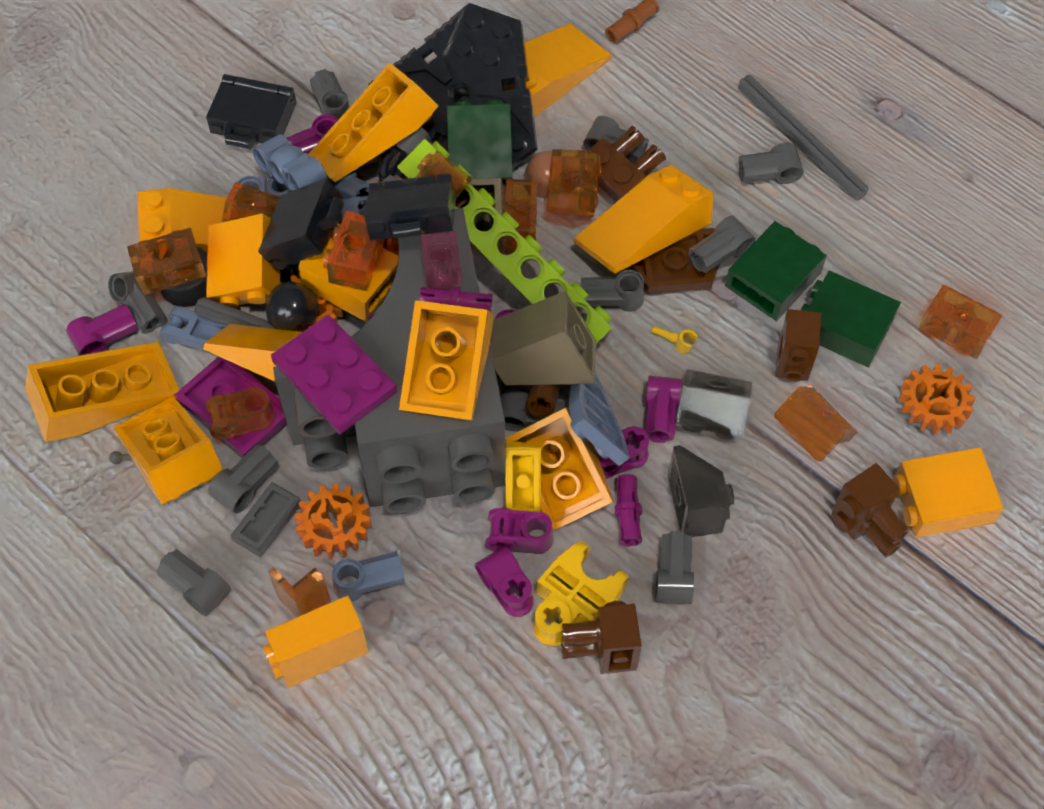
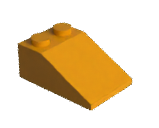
M173 188L137 192L139 244L147 265L155 264L157 257L165 249L178 244L196 245L206 251L208 255V226L240 219L238 200L234 198Z
M415 300L399 410L473 420L489 352L494 318L493 313L485 309Z
M174 396L113 427L149 488L162 505L170 500L179 498L183 493L200 484L209 482L223 470L211 440Z
M569 406L505 438L506 441L541 446V511L552 520L553 531L614 502L593 443L587 438H579L570 426L572 419Z

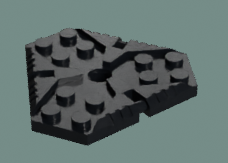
M468 3L453 15L449 21L443 23L439 29L437 28L433 31L434 33L428 35L424 39L425 43L417 50L413 47L408 51L409 53L403 55L393 65L416 83L439 106L433 112L432 117L426 123H423L421 127L430 135L432 143L438 142L439 137L444 138L442 147L447 152V106H454V103L458 102L463 96H470L468 102H471L473 105H485V102L491 100L503 101L504 104H510L513 170L538 150L530 90L526 88V81H529L523 25L518 19ZM431 53H434L437 57L427 64L424 59ZM514 84V89L505 91L504 85Z

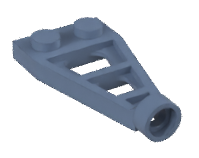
M595 372V382L571 384L569 410L572 419L570 423L572 430L579 438H587L593 443L594 448L604 459L609 457L618 466L622 465L630 458L627 445L598 375Z

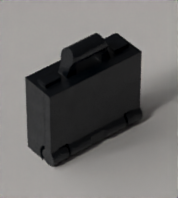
M224 74L206 115L210 133L224 135L226 145L251 149L255 142L264 143L279 134L284 135L297 104L294 88Z
M447 173L439 174L437 177L436 175L369 183V194L364 218L370 241L453 231L456 194L452 174Z
M327 178L281 195L258 252L268 262L273 259L272 266L279 270L284 269L286 265L321 254L331 228L337 225L344 207L343 196Z

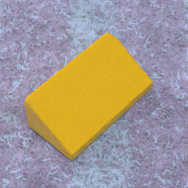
M506 441L507 509L540 511L541 446Z

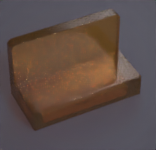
M813 386L797 387L774 414L779 423L818 462L823 461L838 443L849 442L858 433Z
M273 567L268 571L278 599L295 618L331 603L325 578L316 568L312 569L293 586L288 583L276 568Z

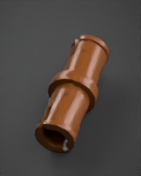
M643 0L633 9L629 8L624 11L619 20L605 29L607 38L613 44H618L632 31H638L642 27V23L659 11L657 1Z

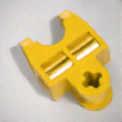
M583 541L577 542L558 556L537 580L536 594L544 600L535 611L534 634L538 641L544 645L557 646L561 644L562 623L594 621V617H597L598 607H604L608 602L619 601L629 580V575L623 570H619L614 576L610 574L608 577L600 580L588 577L583 571L582 564L589 555L591 547Z

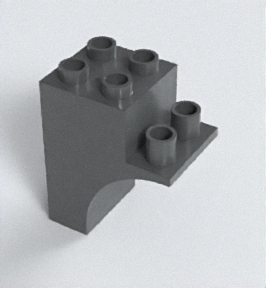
M456 208L453 231L398 238L399 261L391 289L373 317L351 336L361 349L396 384V394L339 435L278 367H273L275 383L293 446L305 444L307 464L315 469H331L343 465L348 460L346 437L357 436L370 507L384 505V509L389 513L405 514L414 512L426 504L427 498L452 494L454 499L459 502H479L491 497L495 493L496 487L506 486L505 419L490 346L473 420L399 410L415 300L419 301V296H421V287L453 290V287H460L461 291L480 293L464 209Z

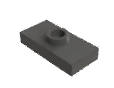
M271 482L230 535L232 541L261 557L298 509V503L301 499Z

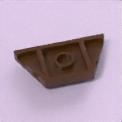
M715 228L700 229L627 267V269L635 270L643 276L644 290L647 294L711 289L720 264L707 273L699 272L692 265L688 253L689 248L711 235Z

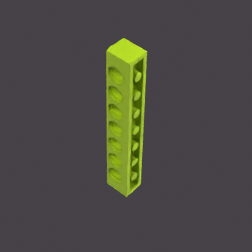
M424 139L397 168L408 179L430 176L431 172L439 167L444 168L447 173H451L455 194L459 191H466L470 194L469 204L463 207L469 240L532 304L546 299L545 289L550 284L560 285L567 292L575 307H581L586 311L587 320L585 323L596 339L597 344L612 329L608 324L612 318L599 305L593 309L585 301L589 295L578 283L574 282L571 286L562 277L566 271L553 258L547 262L539 254L543 248L530 235L524 239L515 230L519 224L506 211L500 215L492 207L496 203L493 197L484 188L477 191L469 183L473 177L460 164L454 168L446 160L450 154L437 141L431 145ZM482 214H489L494 220L492 228L485 232L479 231L476 228L477 218ZM506 237H511L517 242V248L511 255H503L499 251V243ZM530 260L536 261L540 265V273L533 279L525 278L522 274L523 264Z

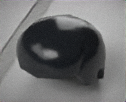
M282 282L273 288L265 300L267 319L277 329L297 331L299 325L312 323L315 320L319 309L318 297L309 287L301 283Z

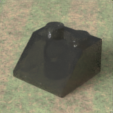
M687 369L676 424L681 425L682 429L693 433H700L702 430L715 432L717 437L732 440L735 439V436L743 438L751 402L752 382Z
M681 445L673 446L667 478L680 532H684L692 537L722 533L726 520L730 519V505L734 504L732 485L726 484L723 471Z

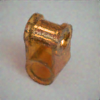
M258 387L230 394L216 395L206 402V409L211 413L212 418L210 433L216 439H229L240 434L264 430L271 426L275 420V411L267 392ZM258 406H263L258 411H252L254 408Z

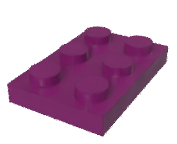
M329 314L271 354L272 362L339 435L397 393L396 384Z
M219 356L174 394L176 400L242 458L256 444L259 446L264 445L287 424L280 398L243 367Z

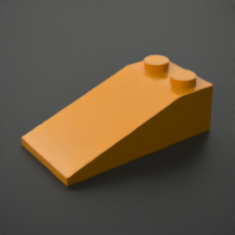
M571 23L525 42L529 81H526V88L531 92L534 118L611 60L612 55ZM514 84L504 85L505 91L514 89Z
M389 62L308 155L310 158H316L329 178L336 182L417 131L423 123H426L432 117L433 112L439 106L416 83Z
M671 164L643 179L574 237V243L616 274L712 224L714 192Z
M229 324L205 342L203 350L275 381L273 367L276 365L272 362L271 354L302 332Z
M159 342L28 365L25 391L45 442L79 436L142 412L173 396L175 397L174 394L180 390Z

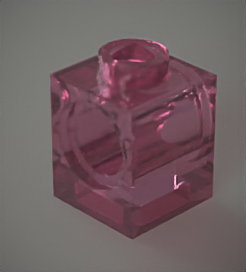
M456 231L421 235L427 288L449 290L453 287L462 286Z

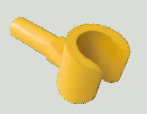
M653 326L651 333L675 343V348L681 354L689 353L693 347L683 340L695 343L698 338L697 334L690 329H685L680 334Z

